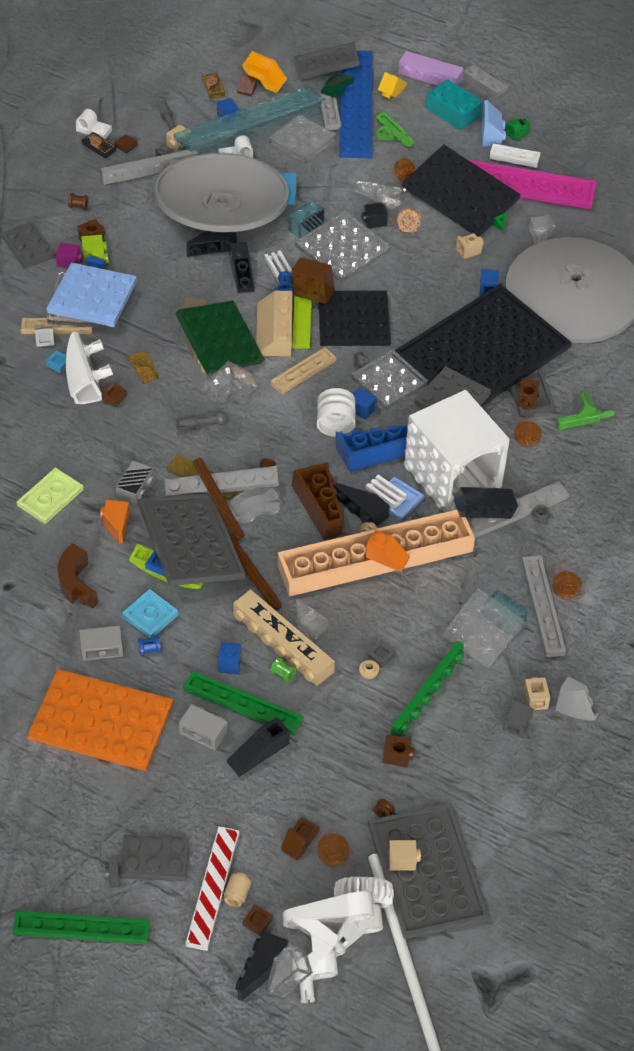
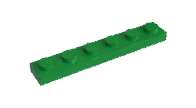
M457 641L398 716L392 724V736L400 737L402 734L405 735L413 719L417 720L423 706L429 705L433 693L441 689L443 680L446 677L449 678L453 673L456 663L460 664L465 655L463 653V643Z
M194 671L191 672L183 686V691L263 724L278 717L288 728L292 736H295L303 722V716Z
M16 910L13 934L148 945L150 920Z

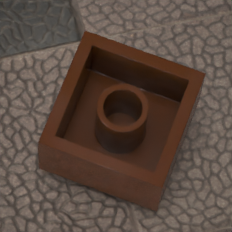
M302 257L298 259L291 271L295 296L327 304L335 291L332 265Z

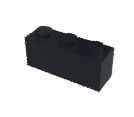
M460 487L454 498L460 517L511 519L518 508L512 489Z

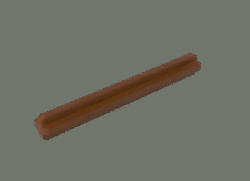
M202 458L195 459L193 465L230 532L237 541L242 539L244 534Z
M231 537V541L248 577L268 605L275 611L280 609L281 601L236 538Z

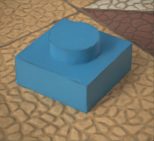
M56 350L45 361L46 366L61 373L66 368V355Z

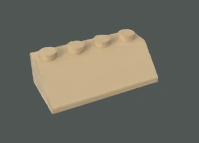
M274 291L257 303L256 344L263 356L291 357L292 291Z

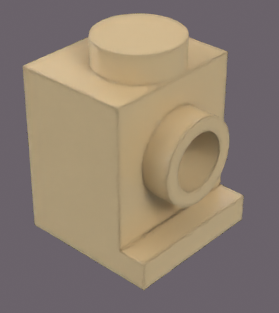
M178 125L166 133L167 146L175 152L187 144L190 146L192 144L191 131L182 125Z
M475 233L464 237L457 236L455 249L463 259H467L481 254L483 240L480 236L477 237Z
M532 677L525 679L523 689L527 704L534 708V710L548 709L550 694L546 678Z

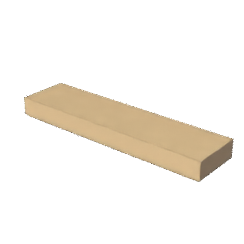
M22 318L21 334H35V328L51 326L53 327V334H71L73 331L78 332V334H92L93 323L73 318Z
M324 347L272 379L270 385L283 395L336 362L337 357Z

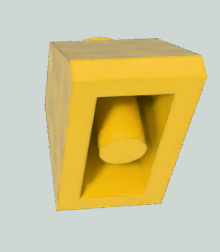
M385 72L378 90L386 98L390 99L391 96L396 98L408 83L399 77Z

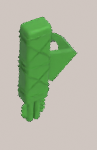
M385 111L376 116L377 122L382 125L376 131L378 140H394L395 138L403 143L404 146L411 147L414 144L413 139L408 136L406 130Z
M583 390L580 394L584 405L579 413L558 418L556 426L558 430L597 423L600 422L601 418L614 416L615 411L607 410L601 413L600 410H597L590 394Z

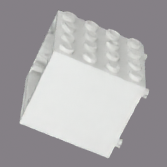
M463 390L409 415L404 466L407 471L413 474L416 482L423 486L427 495L433 498L439 509H442L444 512L457 510L454 498L460 487L502 488L509 438L467 390Z

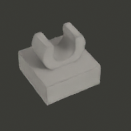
M52 326L35 328L37 347L54 346Z

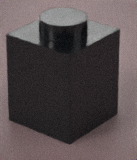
M384 202L364 205V212L361 213V218L366 223L367 229L387 226L388 213Z

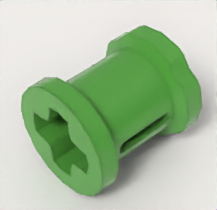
M279 657L273 662L270 672L272 674L276 673L283 678L285 683H289L294 678L297 668L289 666Z

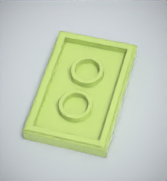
M55 467L17 501V506L39 521L47 524L84 490V486Z

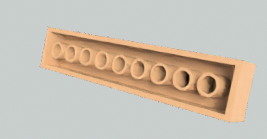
M453 510L278 552V569L290 597L396 571L366 558L367 542L375 530L393 536L408 553L410 559L404 568L473 552L475 536L466 517H460L458 510Z

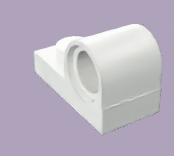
M85 109L76 120V131L87 135L95 132L104 139L112 132V126L97 121V116L91 109Z
M247 136L237 137L233 147L218 149V153L238 154L253 158V149Z

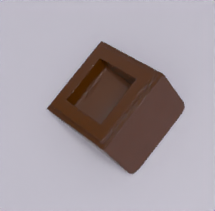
M242 75L237 93L252 96L257 87V79L252 76Z
M289 828L281 850L295 860H299L307 850V838Z

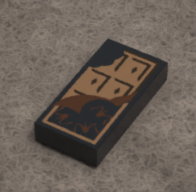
M95 132L82 139L83 145L103 158H107L116 151L115 145Z

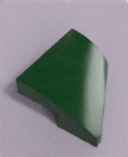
M339 74L329 77L321 93L333 98L344 93V87L354 82V76Z

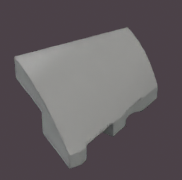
M568 676L560 688L555 710L582 720L595 721L598 717V713L592 711L591 707L594 703L589 697L587 686Z

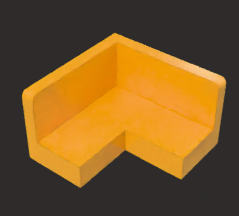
M252 51L242 64L248 75L259 79L265 89L278 93L287 80L276 60Z

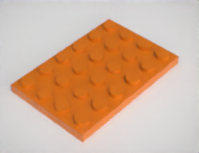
M57 669L27 737L28 740L147 771L174 701L168 697Z

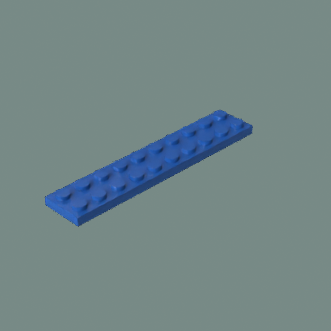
M363 50L357 51L359 66L341 70V74L354 76V82L345 86L344 93L340 94L341 127L339 158L372 159V51Z

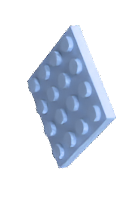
M71 263L47 306V313L114 327L137 283V276Z

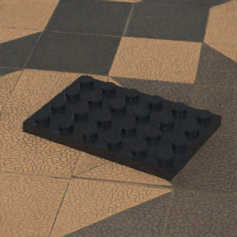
M444 144L402 182L404 189L470 233H475L477 237L481 236L494 224L495 217L504 214L520 199L521 195Z

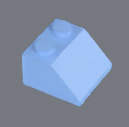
M484 100L481 124L482 146L492 147L493 144L502 145V140L505 141L506 131H503L505 130V120H502V113L488 100Z

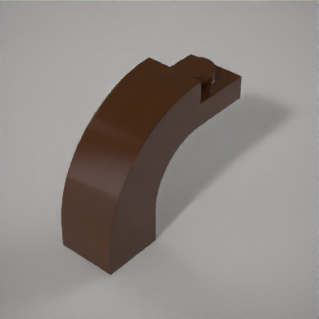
M72 543L63 552L58 562L60 589L65 598L72 604L78 599L83 605L87 604L94 608L98 604L97 592L77 578L79 573L89 564L88 554Z

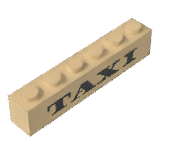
M249 590L233 603L234 617L238 621H242L250 632L256 633L264 644L270 645L279 657L285 658L291 667H296L307 681L318 686L334 673L335 661L252 590Z

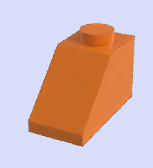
M106 499L105 507H101L100 518H103L104 527L119 543L123 544L130 516L129 502Z
M375 530L367 542L366 558L396 571L402 572L410 559L408 553L393 536Z

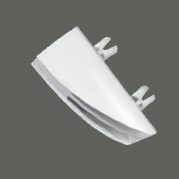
M73 331L68 341L66 353V375L70 395L74 398L75 404L101 401L102 392L99 380L114 375L109 364L94 371L90 361L92 353L105 350L102 341L98 339L90 343V345H85L78 332Z

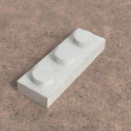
M493 144L489 159L537 168L541 152Z

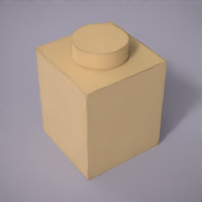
M416 840L389 841V871L416 870L417 862L421 861V851L416 849Z

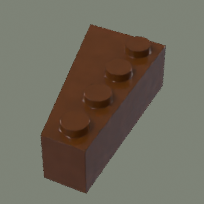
M328 462L294 470L291 485L323 540L341 535L344 523Z

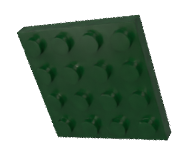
M234 300L179 309L175 313L206 374L261 364L265 360Z

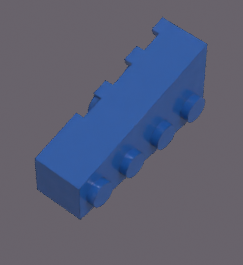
M407 425L387 427V430L370 428L368 432H359V430H351L352 433L343 434L342 431L336 432V449L349 472L405 456Z

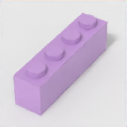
M406 51L399 61L398 74L437 86L446 80H450L459 86L463 80L464 68Z

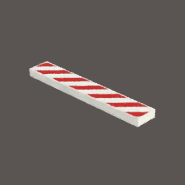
M218 826L186 940V947L208 951L240 835L239 830Z

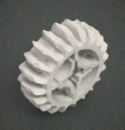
M351 876L350 878L345 877L335 882L334 897L367 891L372 893L373 904L380 905L381 908L390 906L394 898L393 884L382 878Z

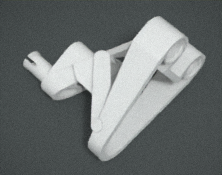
M367 891L348 893L290 908L282 913L284 927L300 929L312 939L313 952L295 966L296 980L300 983L301 1003H308V1000L310 1002L315 1001L313 980L338 975L336 957L343 955L346 949L363 934L375 933L383 929L380 905L373 904L372 893ZM343 936L346 939L344 943L340 941Z

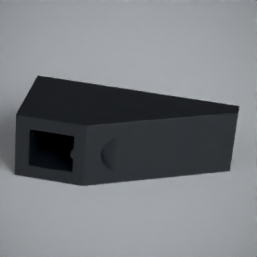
M207 231L186 242L187 257L229 252L230 243H237L236 232Z
M247 242L230 243L229 255L237 292H254L255 287Z
M334 484L339 503L343 504L350 513L360 518L362 523L372 522L378 526L389 518L390 505L378 495L343 484Z
M278 717L274 718L260 727L227 759V764L239 777L289 745L290 731Z
M263 931L261 938H256L253 945L254 954L252 958H247L244 966L246 972L243 978L239 977L236 983L235 990L238 991V1000L243 1001L280 970L288 952L289 940Z

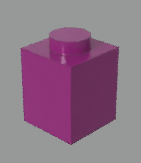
M60 242L56 252L57 267L69 268L71 263H82L83 253H81L80 245Z

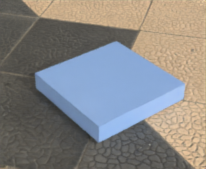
M393 477L389 482L406 493L407 499L395 509L390 507L389 515L402 522L422 502L424 495Z

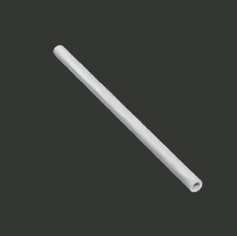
M378 854L370 855L368 860L374 877L386 880ZM392 902L390 906L384 907L423 1034L429 1051H441L406 940L403 938Z

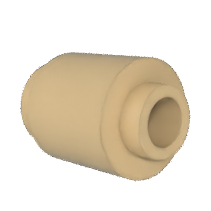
M237 872L231 875L224 893V901L228 905L240 907L245 902L252 883L247 874Z

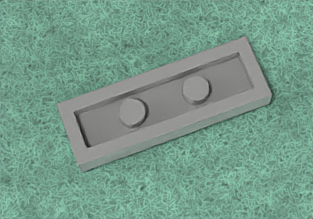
M475 65L463 71L464 78L496 98L507 92V85Z
M320 94L319 101L325 131L340 130L341 121L336 97L333 98Z

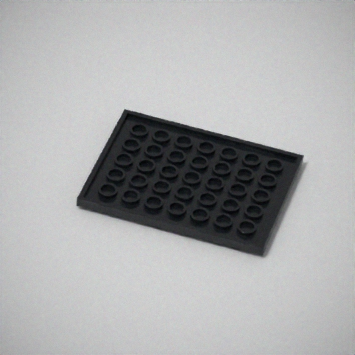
M499 284L394 350V356L427 385L446 366L491 389V394L482 403V407L521 381V378L524 379L571 348L572 342L504 286Z

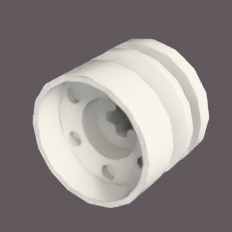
M332 388L322 392L317 399V428L323 434L331 437H336V432L340 431L343 434L351 433V430L355 428V397L353 394L341 388Z

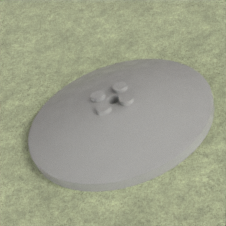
M207 153L181 159L165 168L155 183L156 202L166 215L186 226L213 232H237L265 225L276 219L285 210L289 197L288 184L275 168L255 158L230 153Z
M575 237L545 240L524 250L517 256L508 270L505 288L572 343H593L609 339L620 334L634 322V265L623 254L603 243Z

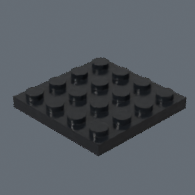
M334 291L327 304L318 302L320 346H390L387 291Z

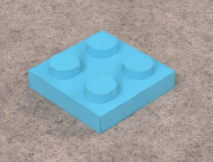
M150 589L122 612V618L148 638H153L179 615L176 608Z

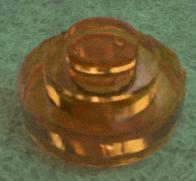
M407 158L396 161L394 165L395 175L401 182L416 170L412 161Z
M406 208L398 214L396 219L397 226L404 233H413L420 227L421 216L415 209Z
M525 421L515 427L514 437L518 443L532 446L540 441L542 431L537 424Z
M564 571L554 577L552 587L558 596L574 598L580 593L582 582L578 575L573 572Z
M331 833L319 840L317 854L323 863L335 866L343 863L348 857L349 845L343 836Z

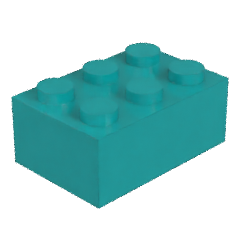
M446 80L427 93L426 109L461 131L482 116L483 101L452 81Z

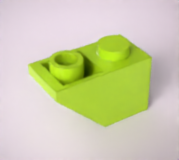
M102 235L81 236L84 261L86 262L87 257L91 256L104 259L105 264H108V253H104L107 252L106 241L103 242Z

